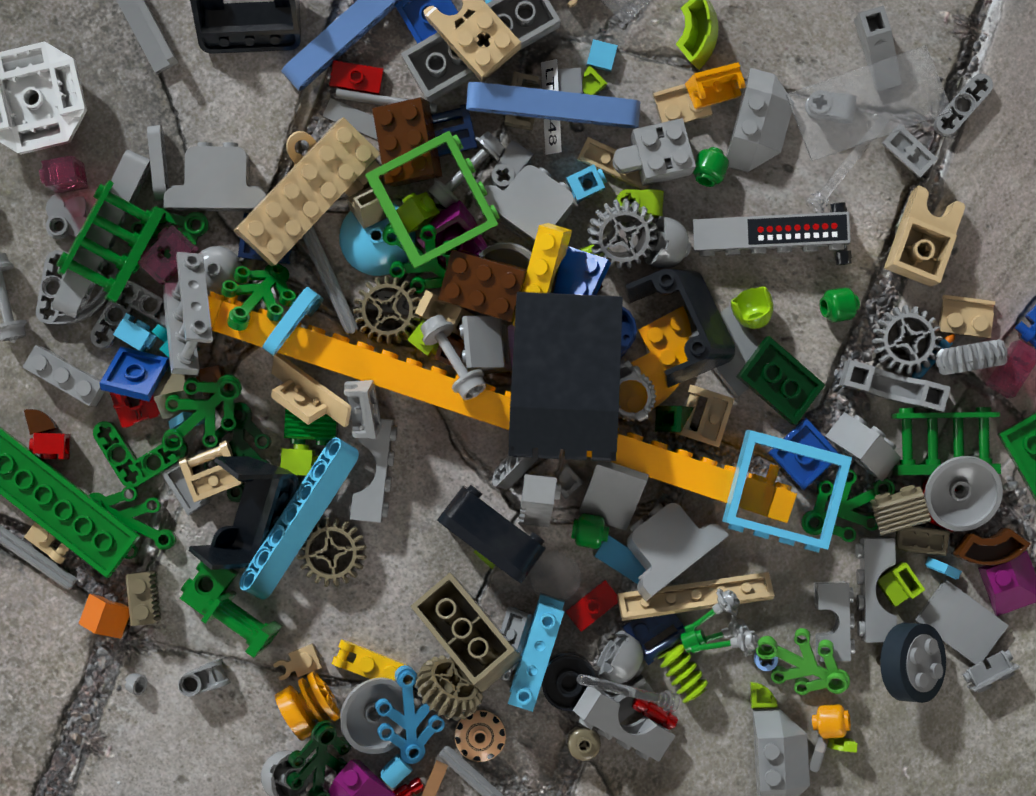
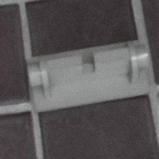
M1001 650L986 659L991 668L986 669L981 661L966 669V673L962 675L967 683L972 682V684L967 686L968 689L980 693L991 688L992 682L1012 677L1015 674L1014 671L1019 669L1020 666L1013 662L1010 663L1013 660V656L1009 650L1005 652Z

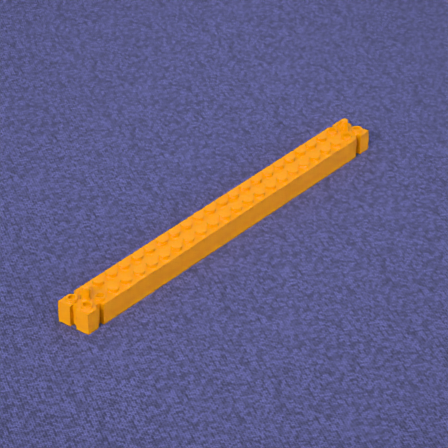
M210 291L208 301L211 327L214 332L262 347L281 321L270 320L267 317V310L259 308L258 312L252 311L249 314L250 320L245 330H234L227 323L229 312L237 306H242L244 302L238 301L239 295L226 298L223 295ZM299 322L277 352L360 381L373 380L375 386L509 430L511 392L506 391L502 395L495 392L496 387L486 384V388L479 395L469 400H463L460 394L454 393L452 389L454 382L459 379L458 374H456L455 379L446 376L447 371L432 366L431 370L422 368L423 363L407 358L406 362L398 360L399 355L383 349L380 354L374 352L375 347L358 341L356 346L350 344L351 339L336 333L329 337L325 335L326 331L312 325H308L307 329L302 328L301 322ZM627 432L626 436L618 434L616 461H611L612 463L648 474L649 478L727 503L736 467L725 465L723 469L717 467L718 462L706 457H700V460L692 458L693 453L682 449H676L675 452L667 450V444L655 440L648 444L642 442L643 436ZM587 451V457L592 458V451ZM770 464L766 478L753 473H749L748 477H746L738 508L788 523L797 493L791 492L792 486L775 482L780 467Z

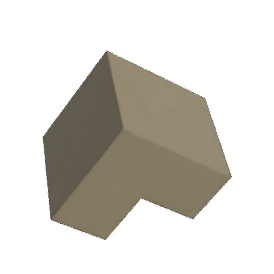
M371 187L347 198L349 209L363 229L387 218Z
M171 371L163 375L153 394L162 419L175 417L182 412L194 413V410L170 412L165 407L166 399L170 395H177L181 399H192L191 395L187 394L183 389L184 383L188 379L187 375L171 374ZM170 400V401H169V405H170V406H172V407L178 406L177 401H175V400Z

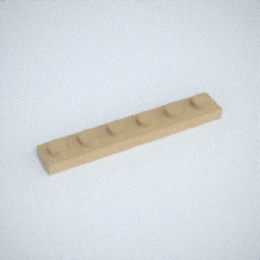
M769 572L666 586L647 601L642 598L638 591L618 593L617 599L621 619L626 621L712 608V606L718 603L716 592L719 588L724 592L728 590L733 591L740 601L739 604L772 600L775 595Z

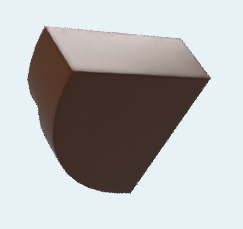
M36 409L24 410L30 435L57 428L54 420L46 413Z

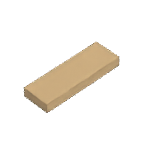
M587 137L577 159L578 162L587 166L595 165L596 169L601 168L604 174L639 190L648 189L649 185L642 186L639 171L620 174L614 169L612 160L616 149Z

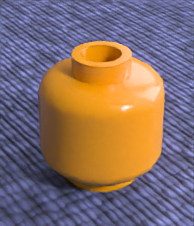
M840 704L819 706L817 715H812L813 730H818L820 737L824 739L845 737L847 731H851L849 710H845Z

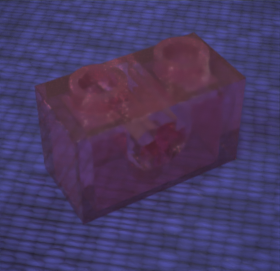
M74 156L41 161L42 169H39V176L45 187L58 194L88 189L84 163Z
M174 225L170 228L167 226L157 235L159 240L152 247L150 245L147 246L141 255V259L138 261V264L161 285H164L165 282L168 283L178 272L177 252L196 253L199 250V247ZM164 249L171 250L169 252L171 254L169 259L163 257L162 251Z
M1021 340L1011 342L1007 349L1008 362L1005 365L996 366L985 384L1006 398H1013L1017 395L1036 364V349Z

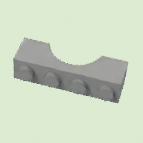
M853 360L845 361L839 382L841 387L933 412L945 411L951 388L950 386L894 374L881 370L876 366Z
M381 419L382 428L376 439L359 438L358 442L366 446L375 458L376 473L373 481L367 488L353 493L350 520L381 523L383 522V517H388L389 502H385L386 492L391 491L392 477L388 476L389 466L393 467L395 451H390L391 441H396L398 426L393 425L394 420Z
M859 538L860 543H856V558L860 559V569L856 570L857 585H860L861 595H857V609L861 610V621L857 622V633L866 643L884 642L890 630L897 625V616L887 612L879 604L876 597V583L884 570L896 564L895 538Z
M589 684L573 709L580 717L579 722L591 730L594 726L597 727V732L609 740L615 737L617 739L616 742L627 750L633 747L636 749L635 753L643 759L648 760L651 757L659 762L675 735L661 724L646 716L635 723L621 725L618 719L620 704L607 693Z

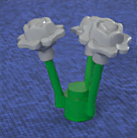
M720 588L717 589L718 603L712 606L713 609L693 624L685 626L686 632L681 633V641L686 652L694 654L702 650L731 646L732 648L739 647L744 651L745 657L752 655L753 650L759 646L758 636L755 634V631L749 630L743 619L736 618L738 613L737 607L740 603L739 599L733 591L728 590L724 592ZM723 611L732 614L729 627L721 629L722 632L705 636L702 629H696L715 614L719 615ZM722 637H724V639L732 637L729 641L707 644V642L719 639Z

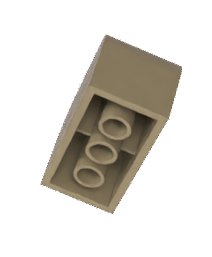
M451 572L410 606L472 684L482 692L522 659L521 654Z

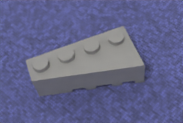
M524 473L518 524L549 527L554 499L560 500L561 483L557 482L555 476Z

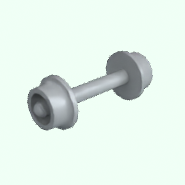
M488 131L481 137L476 136L474 140L482 149L470 160L474 169L488 156L498 163L500 156L505 151V147L500 143V137H494ZM460 170L445 185L437 178H434V184L428 192L433 197L435 204H440L444 209H447L450 205L459 201L452 192L465 179Z
M0 253V310L4 322L0 324V342L10 341L15 343L17 339L26 336L25 325L27 320L14 321L2 272L14 268V265L9 262L6 253Z
M436 315L425 321L420 328L424 336L422 339L424 344L433 345L439 343L459 376V379L452 385L454 393H459L463 400H469L483 392L486 384L483 380L484 374L482 370L477 369L468 372L447 338L454 330L452 322H447L443 315Z

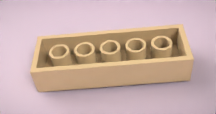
M342 117L233 231L270 266H275L380 155V152Z

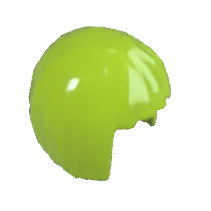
M762 286L744 290L731 300L732 312L737 321L744 327L760 329L769 323L774 305L772 296L766 287Z

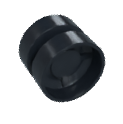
M565 651L552 656L549 659L542 681V690L548 702L557 709L573 711L589 684L597 688L593 667L584 656L576 652Z

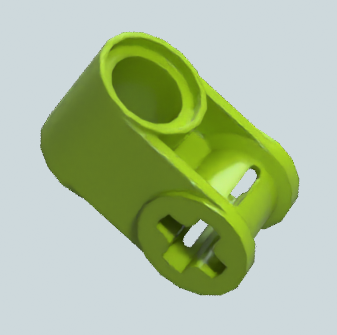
M625 189L614 199H617L620 206H622L621 201L628 197L629 202L637 201L639 203V209L645 206L648 210L646 215L652 214L654 218L663 216L664 191Z

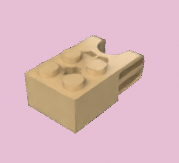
M461 0L463 3L462 9L457 14L451 16L441 13L434 6L427 7L423 11L426 20L481 82L489 78L521 49V41L483 0ZM482 39H487L489 41V46L485 47L483 44V46L480 47L479 41Z
M918 185L909 196L884 269L932 287L941 283L957 237L956 233L965 210V205L960 201H955L947 206L942 217H936L929 212L927 207L929 191L925 187Z

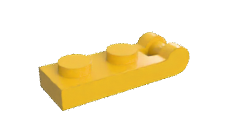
M343 639L340 640L338 645L340 648L338 655L334 656L331 663L334 666L369 679L389 678L395 680L396 670L400 666L407 665ZM349 652L357 654L354 663L347 660Z

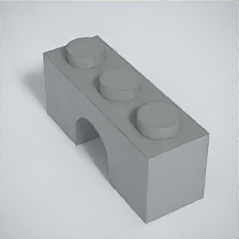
M35 345L23 365L24 369L88 406L96 407L105 393L100 388V379L66 362L64 358L43 346Z
M845 581L814 582L815 608L818 610H831L835 616V625L829 632L815 633L816 659L820 662H825L824 658L818 654V644L822 640H830L834 644L833 655L835 661H851V654H855V641L851 639L850 629L854 628V614L850 613V603L854 601L853 588L849 587V583ZM822 647L825 651L830 650L828 647Z

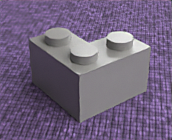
M844 412L825 437L836 448L852 457L865 471L883 481L901 459L894 450L896 445L885 438L886 435L877 427L873 426L870 429L867 427L868 423L858 415L851 417Z

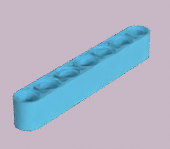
M337 437L327 443L242 574L239 582L241 590L262 600L271 595L356 464L359 456L356 448Z

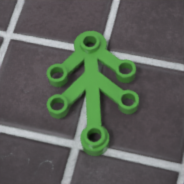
M805 628L796 630L794 641L799 645L803 657L778 646L776 640L771 636H764L758 640L759 646L756 648V653L760 658L768 660L776 656L796 666L789 669L776 666L771 673L773 682L782 684L786 680L797 678L794 690L799 695H806L810 691L827 688L832 693L840 694L849 687L850 676L846 671L838 669L833 655L834 644L830 640H822L818 644V654L824 658L827 669L818 665L809 643L811 634ZM803 635L806 639H800L798 636ZM822 647H828L830 650L825 651ZM776 673H781L783 676L779 677V676H776L775 674H776ZM815 675L820 679L809 681L804 676ZM803 684V685H805L806 687H805V688H801V687H799L798 685Z

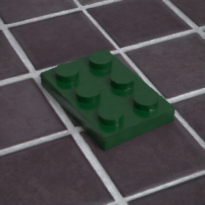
M770 336L764 338L736 376L791 425H796L825 386L821 380Z

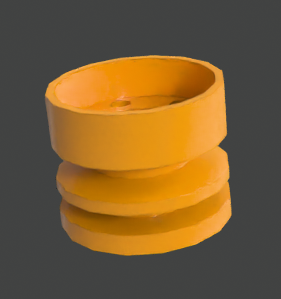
M315 671L307 675L308 682L304 678L298 680L300 693L293 686L289 685L275 694V700L283 718L292 732L301 741L311 736V732L316 725L315 719L321 722L329 720V717L333 721L340 718V711L334 694Z

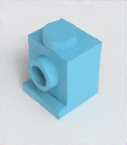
M591 165L566 177V183L572 190L571 193L576 204L604 191V184L607 183L602 169L597 170L595 165ZM590 180L592 187L584 188L583 181Z
M126 313L113 335L139 351L145 352L146 349H151L157 339V336L149 331L151 326L139 319L133 322L136 317Z

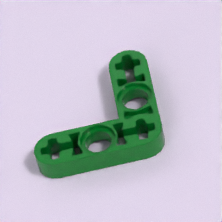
M102 421L95 425L93 429L95 441L121 483L126 487H138L188 454L189 447L184 441L182 448L179 450V456L171 454L167 457L170 460L169 463H167L166 457L160 452L161 449H163L164 453L169 452L163 447V444L136 459L114 423ZM101 428H111L112 431L109 433L111 440L115 441L118 439L119 443L112 444L107 449L106 445L111 443L108 438L100 437V434L103 432ZM171 438L170 440L176 442L178 438ZM117 447L123 448L126 452V457L121 462L115 461L112 456L113 450ZM153 455L158 456L161 460V465L157 470L150 469L147 464L148 459ZM131 460L133 464L128 465L132 472H138L136 476L137 482L127 481L129 476L127 469L123 468L120 470L119 466L126 465Z

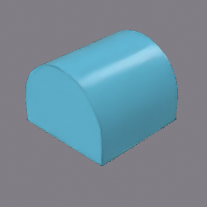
M396 754L380 769L382 780L393 789L413 771L411 766L402 760L400 754Z

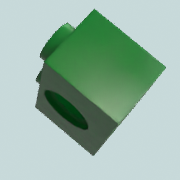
M200 561L196 567V570L199 572L193 580L189 578L182 586L181 591L184 593L180 599L204 616L205 614L202 610L210 599L215 601L216 598L225 593L238 575L236 570H211ZM204 577H208L213 581L211 591L203 589L201 582Z

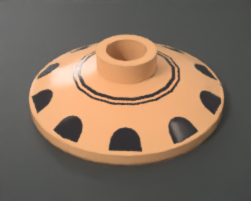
M476 710L475 713L465 720L460 719L456 726V746L460 753L469 760L476 762L489 761L496 757L504 747L506 740L504 725L495 714L489 711ZM477 733L484 734V741L478 742L475 739V735Z

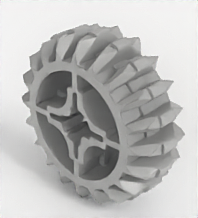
M616 199L613 200V208H610L607 203L604 204L606 210L604 213L596 210L599 219L591 218L590 220L591 224L596 227L588 228L587 232L590 235H594L588 239V242L594 245L591 248L593 254L599 253L598 256L607 258L611 265L615 262L616 267L621 269L623 262H625L627 268H631L632 260L640 264L639 256L649 257L646 248L654 249L655 246L650 240L657 239V235L652 233V231L657 229V225L651 223L654 217L652 214L646 215L648 210L645 206L639 209L637 201H634L630 206L628 199H624L622 206H620ZM629 215L638 220L623 223L617 216ZM611 221L612 230L606 235L607 238L602 240L604 228ZM617 225L625 231L628 243L619 235ZM642 228L641 238L634 247L633 238L639 233V229ZM622 245L627 251L614 252L609 250L608 247Z
M908 305L902 307V313L898 307L892 309L893 315L885 312L884 318L886 321L882 319L877 321V324L882 329H873L874 334L880 335L879 338L872 339L873 344L879 343L880 348L874 349V353H883V356L879 358V362L882 363L888 359L887 369L893 368L896 364L895 372L901 373L904 367L907 375L912 373V367L916 373L921 372V363L926 368L930 367L931 365L927 358L936 360L937 356L932 351L941 350V346L935 345V341L942 340V336H935V332L941 328L940 326H931L936 319L932 317L926 320L925 318L928 315L926 310L918 315V306H914L911 313ZM904 319L916 322L923 330L918 332L911 330L909 325L905 324ZM896 322L898 326L896 328L897 336L888 343L889 331ZM917 335L916 338L912 339V342L896 344L902 341V338H905V336L912 337ZM926 337L924 351L918 357V342ZM895 348L902 349L906 356L909 355L910 361L898 358L891 350Z
M1000 339L941 349L936 353V364L940 374L949 375L1005 365L1008 362V353L1004 341Z

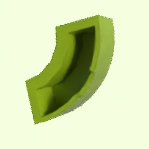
M689 0L681 7L685 16V28L676 45L690 63L700 70L709 60L715 49L719 30L718 18L710 0Z

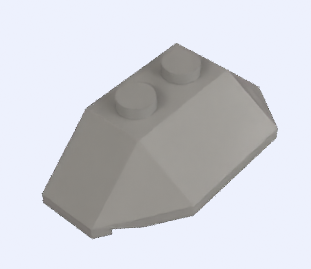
M753 68L749 69L746 87L744 88L726 154L729 160V168L747 173L781 153L794 102L775 74Z
M779 708L752 709L757 796H800L810 786L807 733Z

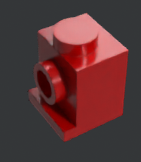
M33 433V438L29 442V451L41 454V459H57V454L58 459H70L71 434Z

